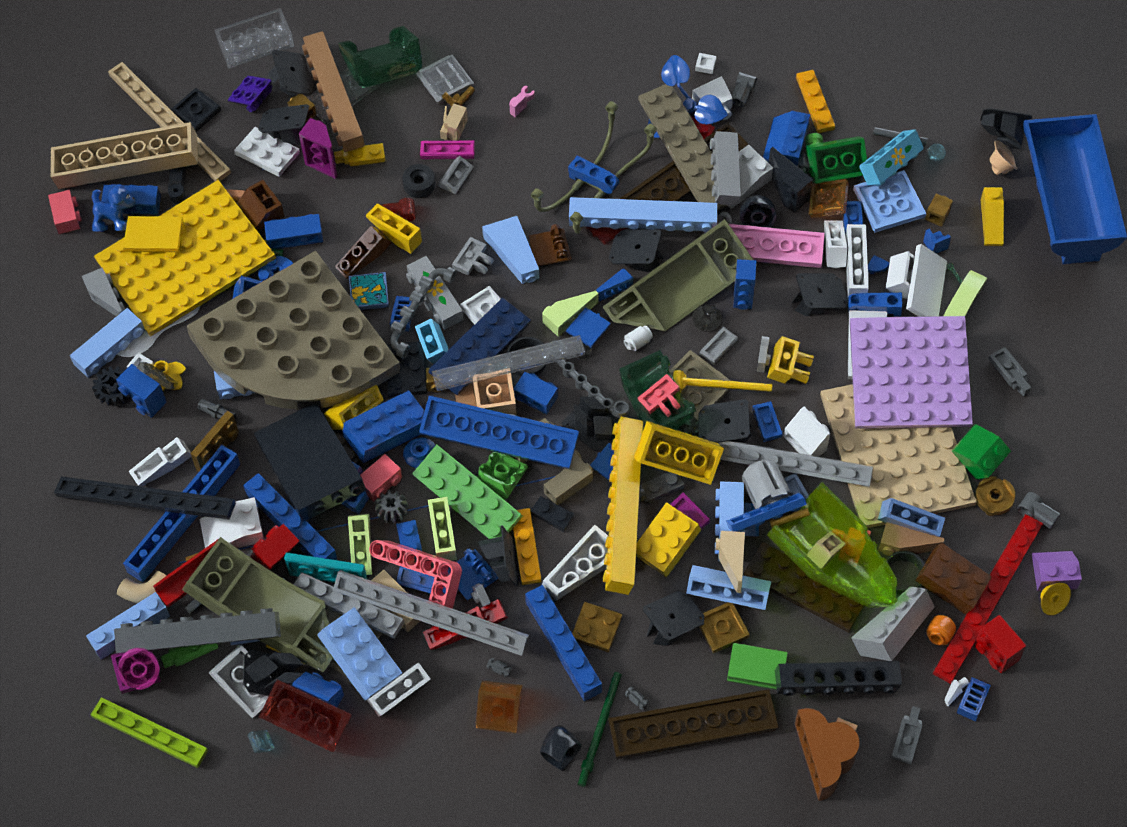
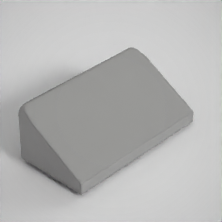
M461 156L457 157L438 186L456 194L474 166Z

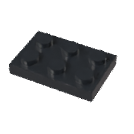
M420 341L405 342L410 345V351L404 359L396 356V351L392 348L391 344H386L400 362V373L387 380L389 397H397L407 391H410L412 395L427 394L424 353Z

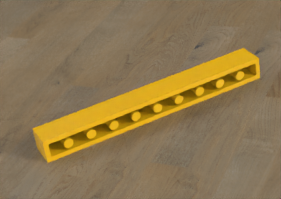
M621 416L618 423L614 424L612 432L615 435V439H613L611 447L614 450V454L610 463L613 466V470L609 478V482H612V487H610L608 494L611 503H609L607 510L610 520H608L606 526L609 536H607L605 548H608V553H606L604 565H607V569L603 575V582H606V591L629 595L634 586L641 470V463L634 458L643 433V421Z

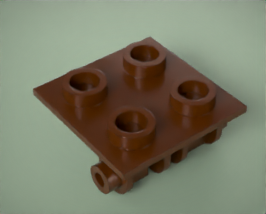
M558 224L552 225L548 232L528 235L531 250L538 266L572 260L565 231Z

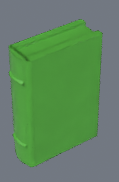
M733 643L727 681L777 690L775 669L778 664H786L787 652Z

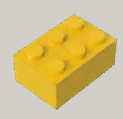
M666 502L636 543V557L667 578L699 534L701 528L694 520Z

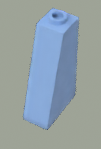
M517 216L482 226L485 241L522 284L526 282L531 283L539 279L538 265Z

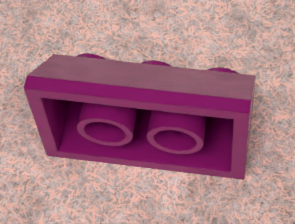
M310 118L299 133L305 165L336 179V166L327 127L322 121Z

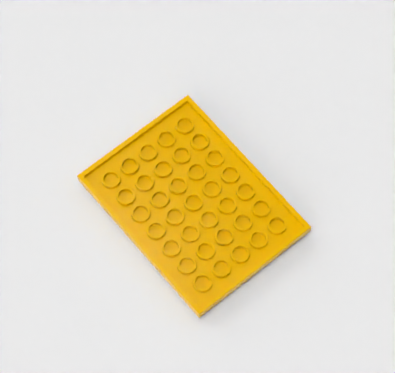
M219 180L160 215L161 217L183 218L179 252L124 251V238L94 255L95 260L103 268L105 274H110L113 285L134 315L142 321L144 329L150 337L233 286L241 276L247 277L276 259L273 251Z

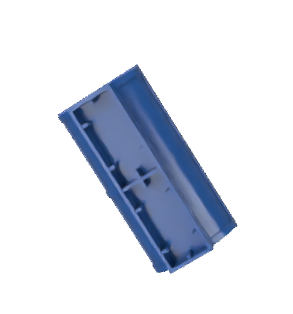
M1097 115L1024 120L1023 129L1027 137L1052 251L1061 256L1063 264L1100 261L1102 253L1109 252L1120 246L1127 239V234Z

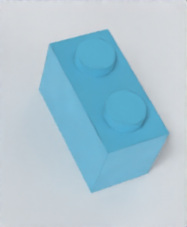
M429 319L415 326L426 358L435 364L449 349L440 325L433 319Z

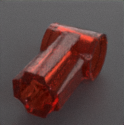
M402 198L397 203L379 204L408 222L416 218L415 201L412 198Z

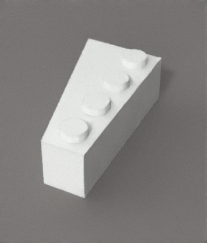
M596 525L587 532L543 580L542 585L556 601L607 568V565H604L606 553H608V548H605L608 535Z

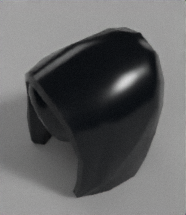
M557 725L550 729L540 749V754L551 765L564 771L570 761L581 750L582 744L567 728Z

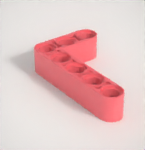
M375 540L370 544L369 551L374 558L435 577L429 601L453 609L462 574L460 564L387 540ZM415 556H416V558H417L416 564L414 563V557H415ZM432 561L434 563L433 569L431 568ZM449 567L451 568V573H450V575L448 574V568H449ZM444 586H445V588H446V593H445V594L443 593V588H444Z

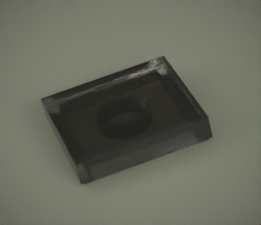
M140 362L137 366L138 370L168 390L175 389L178 385L176 380L149 362Z

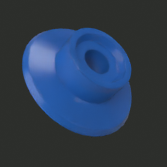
M426 438L411 440L403 451L405 462L409 466L417 468L436 445Z

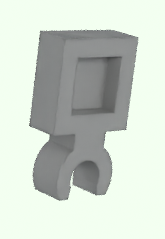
M762 336L757 372H764L765 365L769 366L771 356L767 354L769 337Z

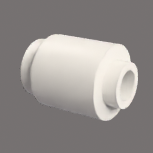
M639 326L625 335L624 344L626 348L632 351L640 349L653 338L652 332L647 326Z

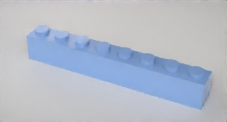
M570 197L569 226H573L570 217L574 212H578L583 216L580 227L707 232L717 225V203Z

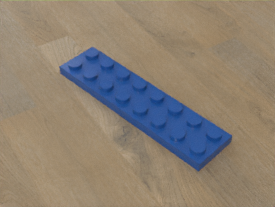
M433 396L428 397L419 433L422 435L569 470L579 436V431Z

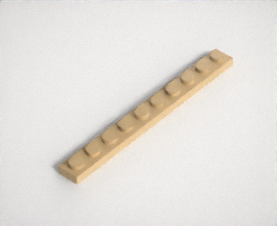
M123 62L108 71L109 76L161 128L184 124ZM197 137L198 165L214 181L223 180L231 174L230 168Z

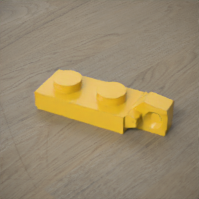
M383 143L365 145L348 152H344V150L334 152L336 164L345 163L350 164V166L385 162Z

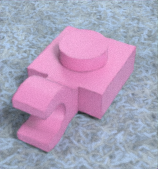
M524 86L521 92L511 99L509 107L512 116L516 117L527 107V102L535 97L534 90L531 93H526L528 86Z

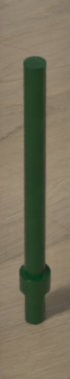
M618 672L613 674L586 759L583 760L580 768L582 771L577 785L581 787L586 786L589 774L592 773L595 765L593 761L622 676Z

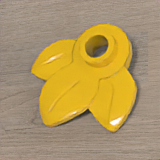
M157 361L152 368L153 379L160 383L163 391L166 387L171 390H178L183 385L180 374L186 368L179 362L167 363L165 361Z

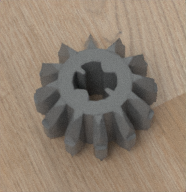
M388 491V495L381 493V499H376L377 506H375L378 518L380 520L384 519L386 524L390 520L394 525L397 519L402 521L403 516H406L408 513V502L405 496H399L398 491L394 494Z

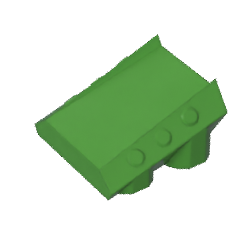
M493 452L489 455L487 463L479 467L477 478L505 500L509 497L528 466L506 454Z

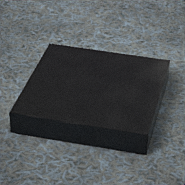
M195 88L178 102L171 111L184 123L191 122L194 130L197 132L221 111V106Z

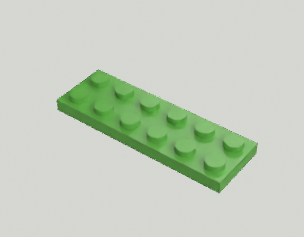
M437 444L412 473L440 498L447 497L448 505L489 539L502 536L501 525L509 533L523 517L521 513Z

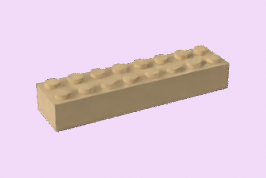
M191 122L51 148V179L58 189L198 164L197 134Z

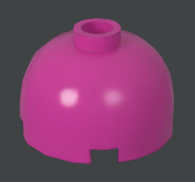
M145 648L129 649L122 655L118 664L120 680L125 686L138 690L150 687L155 683L159 675L160 666L157 657L152 651Z

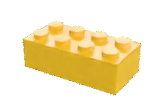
M646 421L634 458L639 463L711 485L724 448L718 443Z

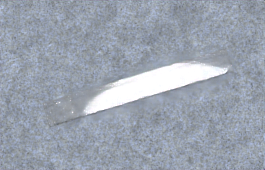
M578 335L432 371L436 390L439 391L585 355V350L581 337Z

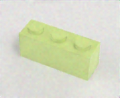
M447 497L428 500L436 556L451 561L457 560Z

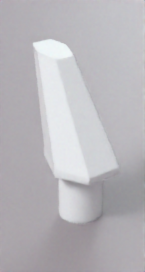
M965 677L959 681H952L944 699L947 706L963 692L962 688L969 684Z

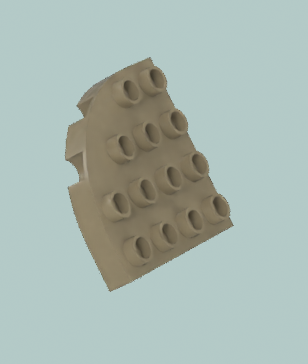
M316 251L187 325L189 337L209 365L228 385L244 395L248 390L263 395L265 404L298 410L300 401L319 400L321 408L331 407L364 392L374 385L378 386L400 373V362Z

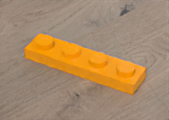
M814 70L797 73L796 79L817 133L835 130L834 121Z
M530 508L520 509L517 511L523 517L513 527L521 582L522 585L540 583L542 581Z

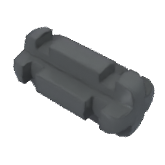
M491 658L487 663L488 669L492 668V671L500 675L504 674V677H508L512 671L510 666L507 667L505 663L499 660L495 661V658Z
M631 686L625 692V696H629V700L636 706H640L641 710L648 705V699L645 700L640 692L634 690V687Z

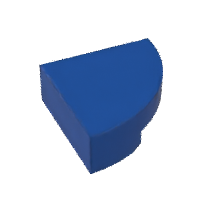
M874 255L868 264V273L884 272L889 268L890 262Z

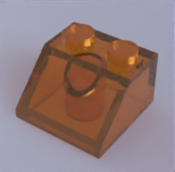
M482 680L478 693L476 728L516 733L523 685Z

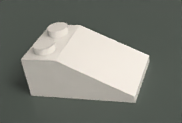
M750 145L739 151L741 197L738 204L771 181L773 167ZM729 205L728 207L732 209L736 205Z
M255 497L237 501L230 520L212 517L200 519L205 548L220 537L236 548L256 544L261 538L264 540Z
M238 645L209 674L253 718L275 697L247 691L243 685L244 655L248 651L242 645Z

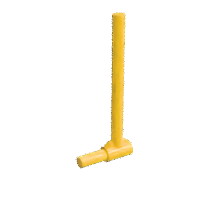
M673 371V381L680 388L673 397L679 404L681 403V391L686 386L772 392V384L686 378L683 371Z

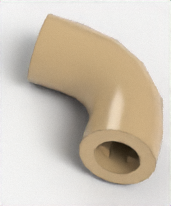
M156 571L152 578L144 584H139L129 578H125L117 589V595L125 600L139 603L155 593L153 585L167 575Z

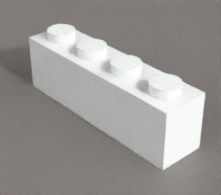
M847 224L845 234L847 243V298L855 293H868L866 225Z

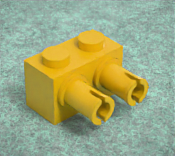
M782 336L775 344L767 378L784 384L790 379L806 384L810 372L794 368V365L797 362L810 367L814 356L798 351L800 342Z

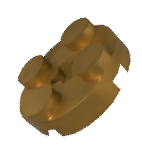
M994 476L985 478L976 489V503L989 516L1004 514L1014 504L1015 490L1011 483L1005 479H997ZM994 492V494H999L1000 496L998 499H993L991 493Z

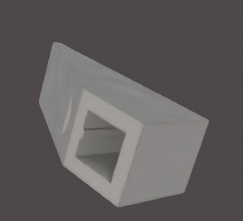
M103 268L82 276L88 293L94 302L116 317L125 310L123 303H118L117 298L120 297L116 288H111L110 284H113L110 274H105Z

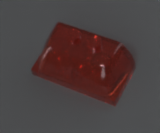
M276 680L259 718L334 753L352 714L282 681Z

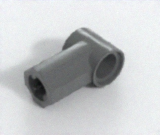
M739 72L732 94V104L739 108L745 106L750 92H753L757 77Z
M1028 492L1017 507L1021 515L1024 516L1026 514L1033 517L1048 528L1055 524L1060 513L1044 504L1041 497L1033 492Z

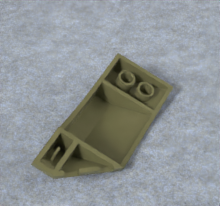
M724 219L604 305L603 308L615 323L638 327L647 326L651 329L667 331L735 281L737 259L753 260V258Z
M222 537L218 539L182 589L219 616L221 613H233V616H238L241 611L253 610V614L261 613L260 609L273 608V612H279L281 637L258 639L259 641L281 653H291L302 663L322 672L325 671L333 659L330 652L317 636L323 628L329 625L325 611V601L279 577Z

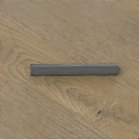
M877 127L874 128L873 132L875 135L895 138L901 133ZM919 136L922 144L926 145L928 138Z

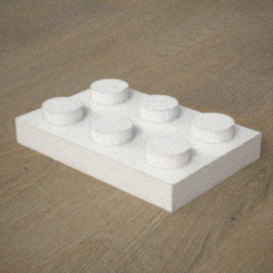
M254 127L234 150L235 155L278 177L300 154L299 148L282 142L279 138L274 139L268 133L260 132L257 127Z

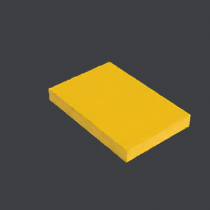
M128 216L123 245L124 251L179 252L183 218Z

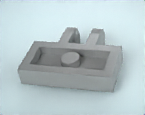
M470 237L452 263V268L466 275H469L473 268L478 272L486 274L488 271L487 267L479 263L478 260L480 259L487 265H491L494 261L493 258L484 254L487 248L486 244Z

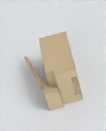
M453 104L447 116V106H445L444 124L440 130L441 139L459 140L468 122L466 107Z

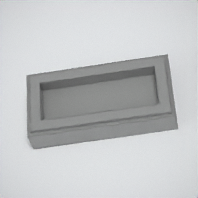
M723 327L701 349L699 355L715 365L738 341V337Z

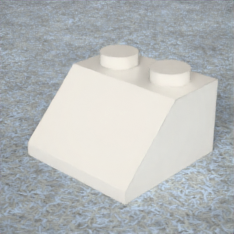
M909 251L890 258L886 282L887 290L891 293L902 292V298L908 299L915 258Z

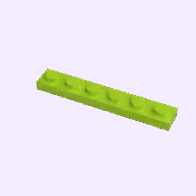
M102 697L91 713L92 718L196 768L200 766L208 752L206 747Z

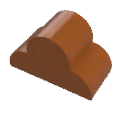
M810 708L800 709L797 712L795 721L796 730L818 801L825 800L835 792L840 775L852 768L859 749V737L856 731L846 723H828L824 715L819 711Z

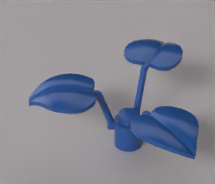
M677 55L671 56L663 66L661 77L668 86H675L677 84L680 91L686 97L683 105L690 115H695V119L699 123L706 125L726 118L728 113L716 96L705 95L699 100V103L688 96L680 83L688 82L690 78L689 66L681 57ZM657 132L654 134V138H660Z

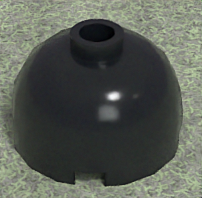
M751 196L743 202L739 214L742 225L771 228L775 224L777 218L775 206L765 196Z

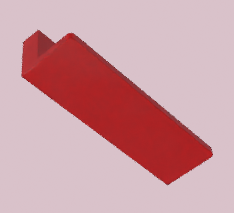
M218 539L153 585L156 593L167 608L187 594L182 590Z

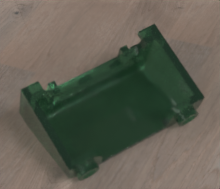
M405 26L396 27L390 31L389 43L358 51L356 44L352 41L338 43L340 53L355 82L360 87H369L413 75L422 68L419 38Z
M661 350L620 368L619 374L623 389L639 419L643 421V427H645L646 421L677 430L692 419L694 412H696L693 402H688L687 399H684L680 390L673 395L681 406L678 410L672 406L669 400L663 403L671 411L669 417L660 408H657L650 414L637 399L666 374L674 381L668 367L671 366L670 360L667 355L663 356Z

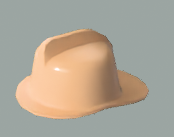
M996 140L995 151L989 159L993 172L998 175L1000 173L1007 174L1013 169L1017 170L1018 168L1011 151L1002 142Z

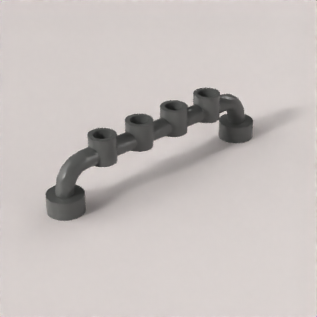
M452 267L447 269L437 268L428 277H421L419 281L421 289L419 292L414 290L409 298L412 301L409 307L403 306L400 311L401 321H394L390 328L393 332L390 344L396 351V356L404 359L408 355L410 345L404 342L398 344V338L404 333L409 320L413 319L416 309L423 303L428 290H431L434 280L442 275L444 276L443 280L452 283L456 278L457 269Z
M553 340L549 343V354L563 368V375L565 377H572L576 380V388L585 389L588 392V397L596 398L606 408V414L611 413L617 418L628 415L629 405L627 402L617 401L613 405V401L610 398H605L600 393L599 387L592 386L587 381L586 375L579 374L574 369L573 363L566 362L562 358L564 345L561 341Z

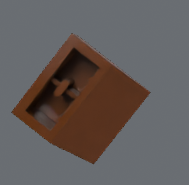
M264 180L248 187L237 202V205L257 232L265 228L264 222L274 219L279 220L285 217L282 204Z

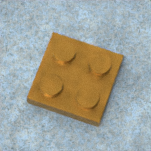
M584 602L572 634L579 643L609 652L621 622L622 614Z
M727 602L703 613L704 625L699 628L713 653L733 645V643L749 638L750 634L733 603Z

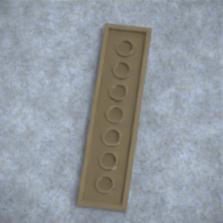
M665 84L639 95L638 100L651 123L657 128L658 135L697 202L715 203V197L712 196L714 181L711 180V173L714 170L713 165H711L712 152L673 86ZM717 204V210L729 205Z

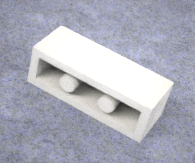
M417 663L367 699L376 714L381 716L428 682L430 677L422 666Z

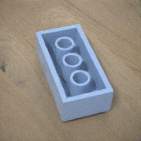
M355 607L323 628L317 635L364 701L402 674L399 667Z

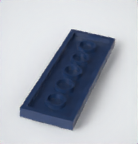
M501 298L429 369L428 373L458 396L473 381L472 376L479 375L530 324L531 320L504 298Z

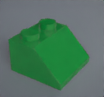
M975 424L954 447L952 452L975 479L989 478L1011 450L999 436Z

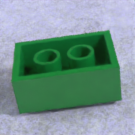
M858 136L806 146L810 177L815 184L863 175L859 166L867 160L864 138Z

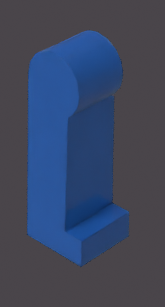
M578 155L568 166L569 178L574 180L578 178L600 188L607 194H611L620 184L619 179L614 174Z
M902 292L855 293L848 297V311H886L887 314H893V317H901Z

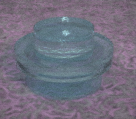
M933 144L929 147L927 154L931 160L940 161L944 159L946 151L941 144Z

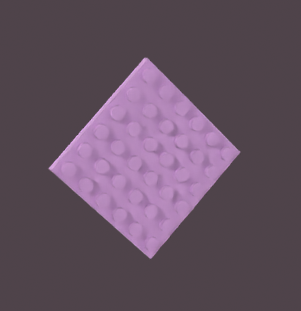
M965 316L850 318L855 429L972 427Z

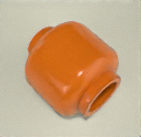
M937 615L928 625L926 634L933 644L946 645L954 636L956 625L950 617Z

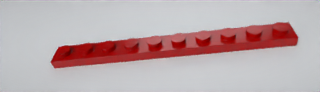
M1026 514L1024 515L992 570L990 581L974 608L967 613L936 666L933 675L949 684L952 683L973 647L980 628L988 621L1041 529L1042 522Z

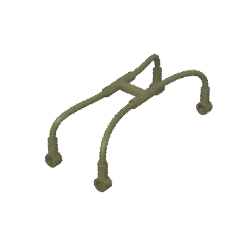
M612 101L605 107L608 112L609 128L604 146L593 163L595 165H598L603 158L612 136L615 112L618 109L617 104ZM648 124L644 129L648 142L646 147L615 174L617 178L648 152L654 141V134L657 132V128L653 124ZM578 179L564 197L544 208L541 207V199L544 194L540 189L536 188L531 193V197L534 199V206L539 212L550 211L565 202L587 182ZM589 184L599 190L594 198L602 199L606 195L600 188ZM574 212L570 220L573 222V230L576 234H579L583 228L580 227L583 216L578 212Z

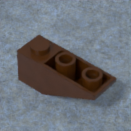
M370 226L335 267L348 279L349 276L354 275L378 258L392 242L379 229Z

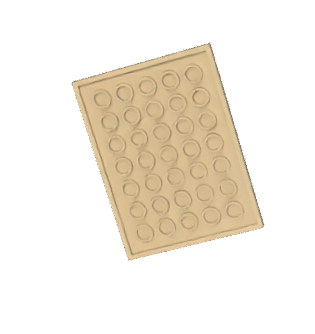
M853 384L820 392L840 460L873 466L870 487L848 483L861 528L867 529L886 525L885 522L878 520L882 502L890 498L934 514L976 505V499L965 466L952 452L957 443L951 427L855 429Z

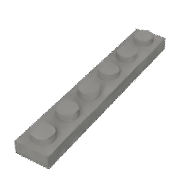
M302 572L294 583L298 588L325 601L327 608L342 615L355 607L370 628L394 639L404 624L403 618L370 603L333 591V586Z

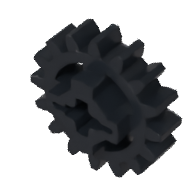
M109 366V371L102 369V375L96 374L98 380H93L94 386L92 389L96 399H99L101 404L106 401L107 406H110L112 402H114L115 406H118L119 401L123 404L125 403V397L131 398V396H125L119 391V385L116 380L126 370L125 368L121 371L119 366L115 370Z

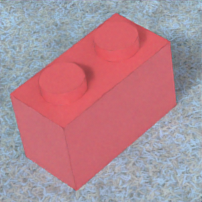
M70 190L48 195L58 234L80 229L79 221H82L79 210L76 211L75 208L78 206L76 196H72Z
M384 454L360 476L365 485L366 494L374 502L377 498H381V493L385 495L391 486H395L401 481L402 473L401 468Z

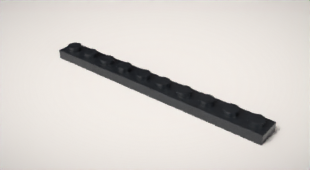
M61 476L54 491L57 497L230 520L236 505L235 500L231 498Z

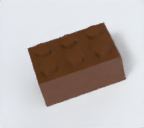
M940 543L933 549L915 581L963 614H966L974 608L992 576L945 544Z

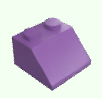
M1072 551L1032 553L1037 591H1042L1046 586L1055 583H1065L1070 589L1078 588L1082 578L1079 561Z

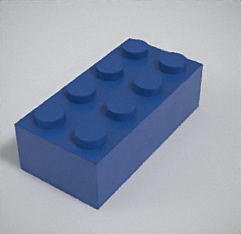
M407 391L344 422L342 435L362 463H365L420 435L419 430L424 410L411 392Z

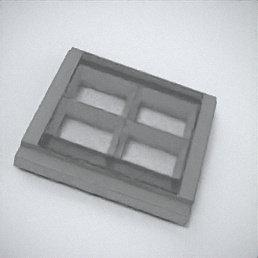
M448 55L416 73L438 104L445 102V99L441 97L445 92L452 98L456 93L459 95L466 91L469 86H474V82L453 55Z

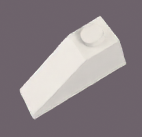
M824 221L827 267H846L847 243L843 221Z

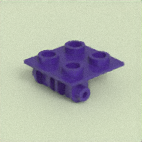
M247 76L240 86L233 91L228 101L247 105L246 109L249 112L256 111L258 106L271 93L273 86L270 83L272 81L270 79Z

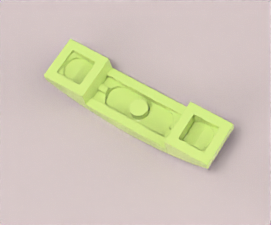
M970 270L954 295L944 316H966L976 296L987 281V277Z

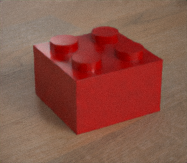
M284 524L280 527L275 525L266 535L267 539L263 540L261 538L251 549L253 552L250 557L268 570H271L299 542L298 538Z
M998 615L982 626L975 641L977 650L989 659L992 668L998 670L1001 674L1020 661L1026 648V644L1001 615Z

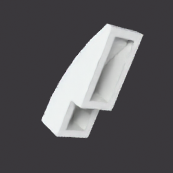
M176 437L163 449L158 447L129 472L138 486L145 485L192 457L191 451L183 440Z

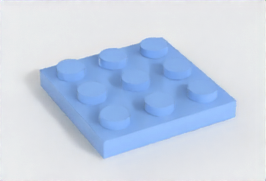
M905 170L888 177L886 182L880 186L867 185L866 182L854 185L853 190L858 200L861 201V206L874 233L925 218L926 212Z

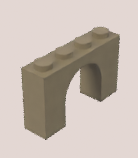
M546 418L540 421L554 425L552 422L549 423ZM575 449L570 470L564 468L561 473L545 483V495L551 502L557 505L561 504L593 481L592 467L582 461L581 455ZM513 456L514 459L522 463L528 461L527 459Z

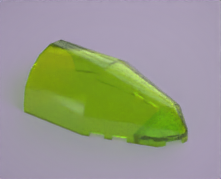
M823 482L805 500L807 505L802 506L800 509L808 508L810 516L779 526L775 525L767 534L810 579L867 608L891 607L898 601V598H896L897 578L886 559L879 554L876 542L872 541L867 533L868 528ZM832 531L846 545L821 569L807 554L816 542Z

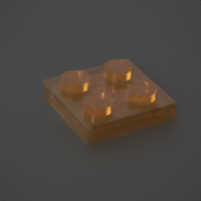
M847 179L812 184L809 207L811 218L846 213L849 185Z

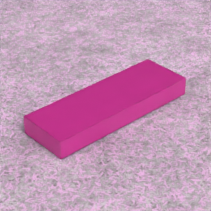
M474 140L421 141V159H456L459 156L464 159H474Z

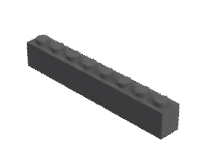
M273 608L260 609L261 613L253 614V610L241 611L238 616H233V613H221L219 618H213V615H202L200 620H193V617L180 618V622H173V619L160 620V624H153V621L140 622L141 626L133 627V623L120 624L121 628L114 629L116 653L122 654L133 648H145L151 651L281 637L279 612H273Z

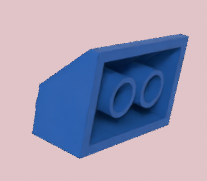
M791 111L774 117L763 158L768 163L770 149L774 147L798 167L809 126L810 114Z

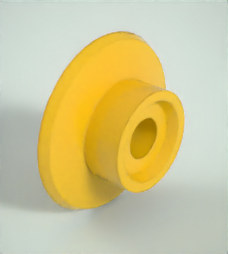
M1055 583L1046 586L1042 590L1040 596L1041 608L1045 614L1056 615L1065 609L1071 597L1069 586L1065 583Z

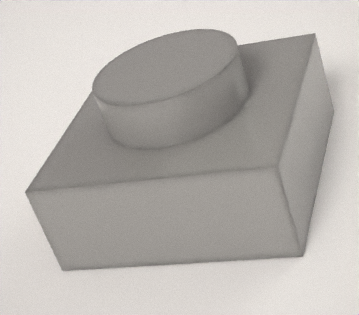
M478 583L472 586L474 592L471 595L476 604L479 603L482 606H486L491 603L483 585Z

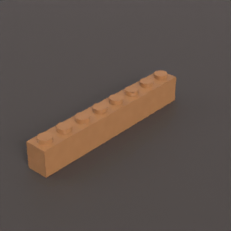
M323 31L303 37L304 45H302L304 55L309 56L306 59L309 68L313 67L311 73L314 81L318 80L316 86L319 94H323L321 96L323 106L328 107L326 110L328 119L333 120L331 127L333 132L338 134L336 136L338 146H342L344 152L364 147L365 143Z

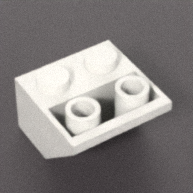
M805 407L801 408L785 428L784 438L801 454L819 457L827 451L830 436L829 429L817 420L812 411H808Z

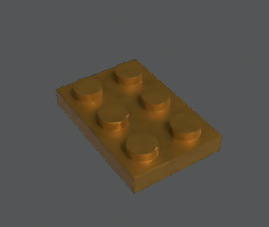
M229 411L225 412L190 453L198 472L221 445L227 447L230 442L237 438L239 431L234 415Z

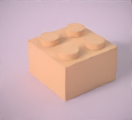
M510 370L472 376L477 407L516 415V403Z

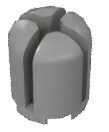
M762 460L751 464L742 475V482H744V486L755 509L792 496L778 465L771 460Z

